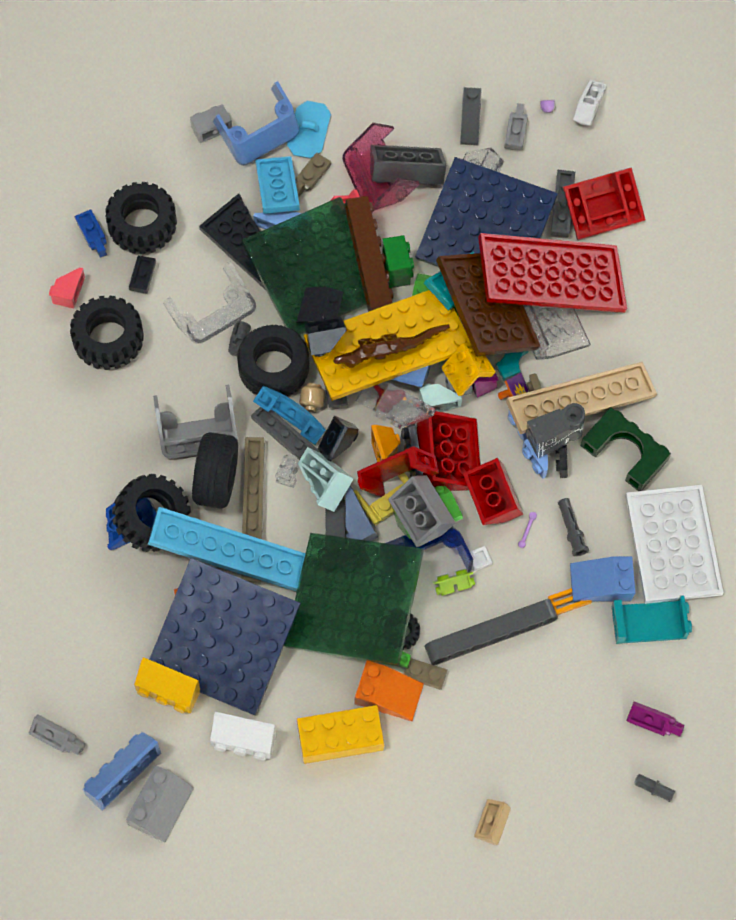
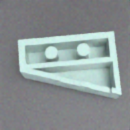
M307 447L298 465L305 479L311 485L310 490L315 494L317 504L334 512L354 478L334 462L328 461L320 452Z

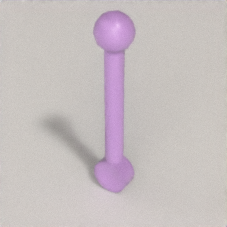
M535 512L529 514L526 530L522 540L518 542L520 548L526 546L525 540L533 520L537 517Z

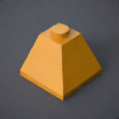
M371 425V444L377 462L397 454L398 445H401L399 435L394 433V429L381 425Z

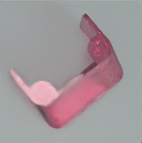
M372 123L344 151L342 157L354 188L357 189L360 197L368 196L374 210L403 201L420 185L419 181L400 178L392 185L390 182L377 183L372 181L370 174V145H386L384 139L394 130V127L391 125Z

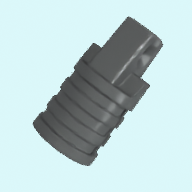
M236 321L234 324L228 352L233 356L238 354L241 342L250 333L251 326L246 322Z

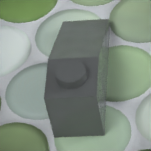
M464 87L460 139V144L478 145L481 88Z

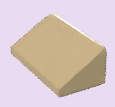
M487 799L474 837L498 845L511 810L510 806L505 802Z

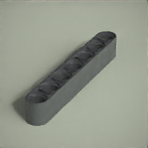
M546 599L428 642L424 647L431 664L437 665L556 621L558 616L551 600Z

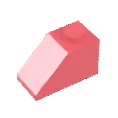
M79 267L56 279L54 286L52 285L49 291L53 304L75 308L85 279L83 268Z

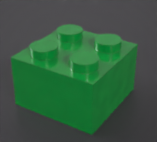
M404 235L382 239V253L385 256L384 268L389 273V288L410 285L411 278L414 277L413 258L409 256L411 252L410 244L405 241Z

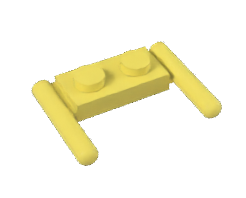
M405 473L398 475L403 484L394 488L370 506L360 493L354 490L367 517L374 526L394 514L388 499L409 480Z

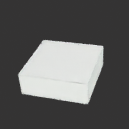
M485 546L467 552V557L474 572L492 565V560Z

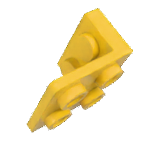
M462 343L441 367L458 396H462L478 377H492L496 373L486 356L475 355L471 343Z

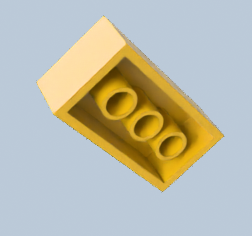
M377 705L297 718L304 764L384 751V740Z

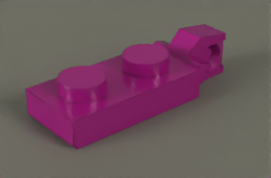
M635 701L626 720L629 723L662 736L672 733L681 737L685 726L677 722L676 718Z

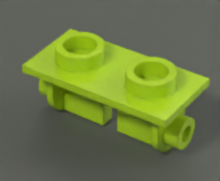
M463 569L456 571V575L451 577L448 574L438 576L436 581H432L433 584H438V587L435 588L437 595L441 594V596L455 592L453 586L455 584L458 591L472 588L475 585V581L469 575L474 573Z

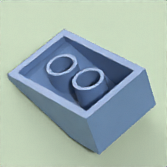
M612 556L570 563L573 601L613 602L614 600H622V602H631L636 594L632 556Z

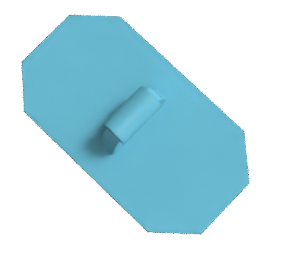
M306 101L296 107L295 117L299 131L293 139L287 142V146L295 156L312 158L316 153L322 152L331 113L325 104Z

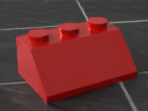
M498 458L463 473L483 525L504 523L523 515L504 464Z

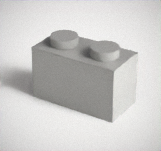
M223 104L214 106L202 113H196L190 117L191 127L199 143L220 136L213 123L215 116L218 114L227 128H232V120Z

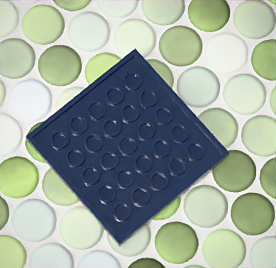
M455 157L415 258L438 266L436 259L439 256L470 254L472 252L480 253L478 240L480 233L541 238L558 193Z
M190 558L149 660L198 680L200 693L256 715L301 603Z

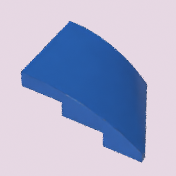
M140 498L136 502V513L142 523L152 528L157 510L149 498ZM115 503L106 508V518L108 520L106 527L109 537L107 547L109 550L126 545L122 540L124 536L122 534L118 535L116 531L118 525L113 524L112 519L115 515L112 514V508L115 506Z

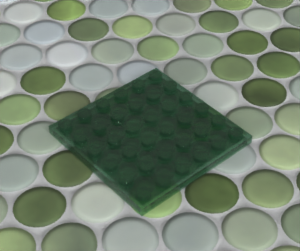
M341 196L242 239V244L284 326L291 328V330L293 329L298 335L305 333L304 325L296 323L306 287H329L344 291L337 317L366 305L345 212V204Z
M310 533L295 596V601L300 602L301 605L284 646L291 649L399 666L424 550L421 548Z

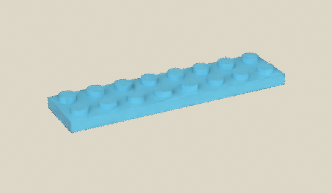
M162 507L157 509L148 541L150 546L296 592L300 589L308 556L306 553Z

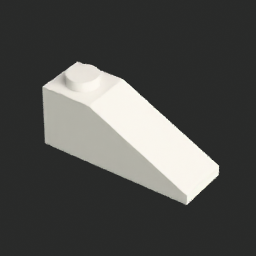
M590 79L578 102L574 121L582 125H591L607 84Z

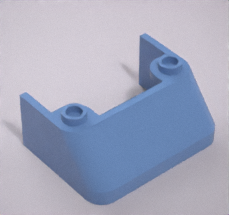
M278 81L271 88L278 101L274 109L278 119L249 135L241 126H234L228 129L219 114L213 120L234 159L241 165L249 164L293 139L298 134L299 127L292 104Z

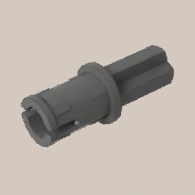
M638 774L634 782L636 786L651 792L652 796L655 794L668 802H671L675 790L660 784L659 780L656 782L642 774Z

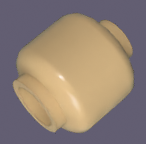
M307 383L306 386L301 388L300 405L310 412H316V409L323 407L325 390L321 388V385Z

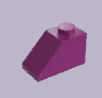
M496 373L492 377H478L472 384V389L477 398L497 389V381L499 379Z

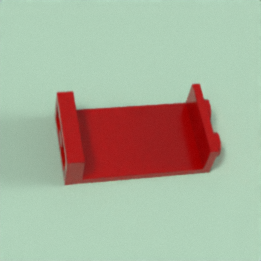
M413 446L357 471L358 485L361 490L382 497L385 495L383 482L412 469H417L431 476L438 474L436 456Z

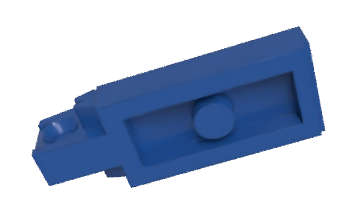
M90 209L75 215V220L91 250L96 249L100 258L106 256V249L104 247L107 244L106 237L92 210Z

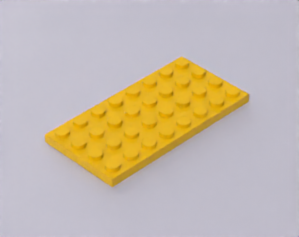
M428 290L344 320L346 332L331 352L320 357L311 356L331 401L398 376L449 359L462 343H470L454 307L447 310L436 296ZM445 324L450 326L445 332L442 331L438 335L432 336L430 339L425 340V343L418 345L417 348L409 349L406 352L402 351L398 354H389L384 359L377 360L371 357L353 368H349L345 364H335L333 362L335 357L359 348L358 340L378 339L385 334H396L397 337H413L432 327ZM305 334V335H304V340H305L306 345H307V347H308V349H309L308 342H307V337H306V334Z

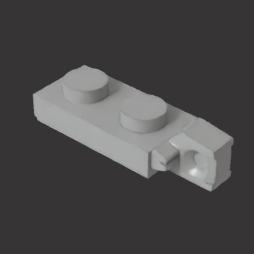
M517 103L516 113L511 112L504 148L522 151L528 118L527 114H523L524 104Z
M38 714L34 717L29 731L31 736L61 752L72 751L78 755L83 750L85 743L76 738V735L72 734V732Z

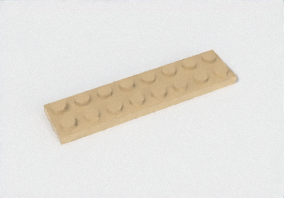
M638 362L508 397L506 403L519 433L524 434L527 429V421L557 409L562 410L571 403L582 405L585 410V416L607 411L610 408L614 409L654 398L657 393L643 362Z

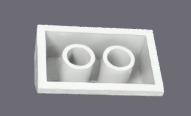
M215 712L210 739L211 746L215 750L222 752L231 750L234 751V754L245 756L246 754L254 755L253 757L258 760L271 759L276 739L274 724Z

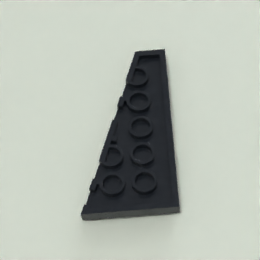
M239 193L199 226L200 231L273 298L276 299L288 288V283L279 266H277L271 251H269L255 221L251 218L249 210L244 205Z

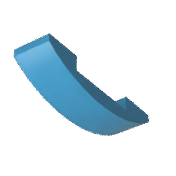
M263 386L253 402L267 412L273 410L300 429V434L314 445H316L326 431L320 422L305 408L273 389Z

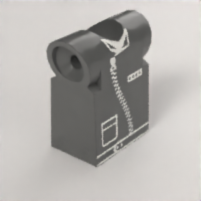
M571 403L562 410L557 409L527 421L526 437L537 458L567 445L569 441H575L582 437L585 410L582 405Z

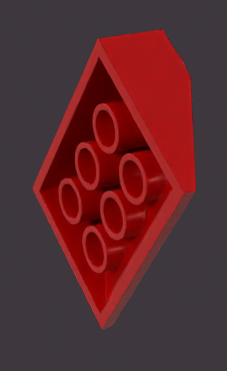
M433 410L425 411L416 418L419 449L436 456L439 473L431 476L423 472V475H427L434 488L446 486L450 491L469 490L463 473L480 466L477 419Z

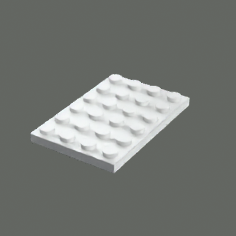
M694 485L626 493L625 497L645 604L679 600L681 595H684L685 599L722 596L723 587L703 486Z

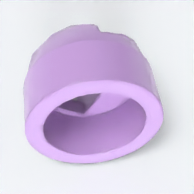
M541 100L540 106L542 111L546 113L553 111L555 100Z

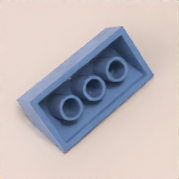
M144 732L134 735L130 739L129 745L125 749L121 748L117 751L114 759L109 764L105 763L95 778L91 777L86 781L83 788L85 795L102 811L161 754L158 742Z

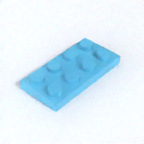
M292 157L256 159L263 214L300 210Z

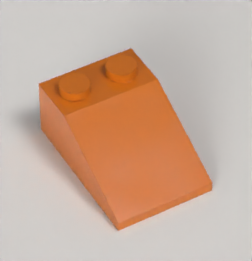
M367 660L355 695V704L362 707L377 705L379 712L413 721L424 683L385 665Z

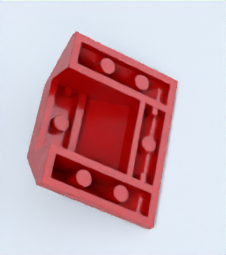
M632 167L563 187L577 240L646 220Z

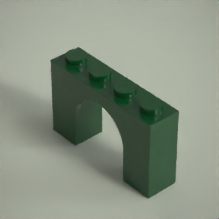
M610 408L582 438L581 447L596 457L613 440L626 439L633 442L640 451L641 459L627 473L625 481L637 491H642L668 462L671 453L667 447L654 441L650 434L641 431L637 424L624 418L620 411Z

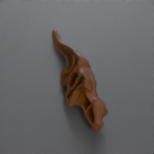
M445 324L432 327L413 337H397L396 334H385L378 339L358 340L359 348L335 357L333 362L335 364H345L347 367L353 368L371 357L377 360L384 359L386 355L398 354L402 351L406 352L409 349L417 348L418 345L425 343V340L438 335L442 331L445 332L450 326Z

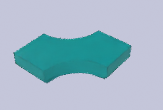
M529 351L505 353L502 360L496 363L495 367L503 381L521 373L519 361Z

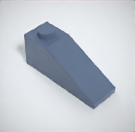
M350 486L345 493L346 529L348 531L345 535L351 545L354 543L356 547H361L378 538L353 488Z

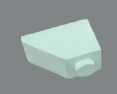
M426 384L419 388V399L423 412L427 410L443 412L461 407L462 397L439 384Z

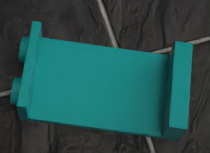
M681 595L678 601L622 605V600H614L611 609L616 644L687 639L689 633L692 632L691 620L688 621L687 614H689V604L685 602L684 595Z

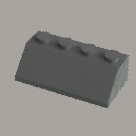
M370 145V174L372 181L377 183L393 182L395 184H429L432 186L444 184L446 162L441 148Z

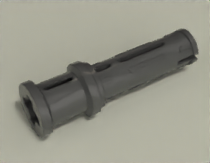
M569 498L561 499L557 503L567 528V540L571 543L572 555H584L589 551L583 539L584 533L582 530H579Z

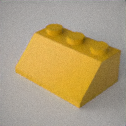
M144 657L142 658L134 683L137 694L148 698V696L155 698L157 703L164 706L169 704L180 713H191L200 695L198 680Z

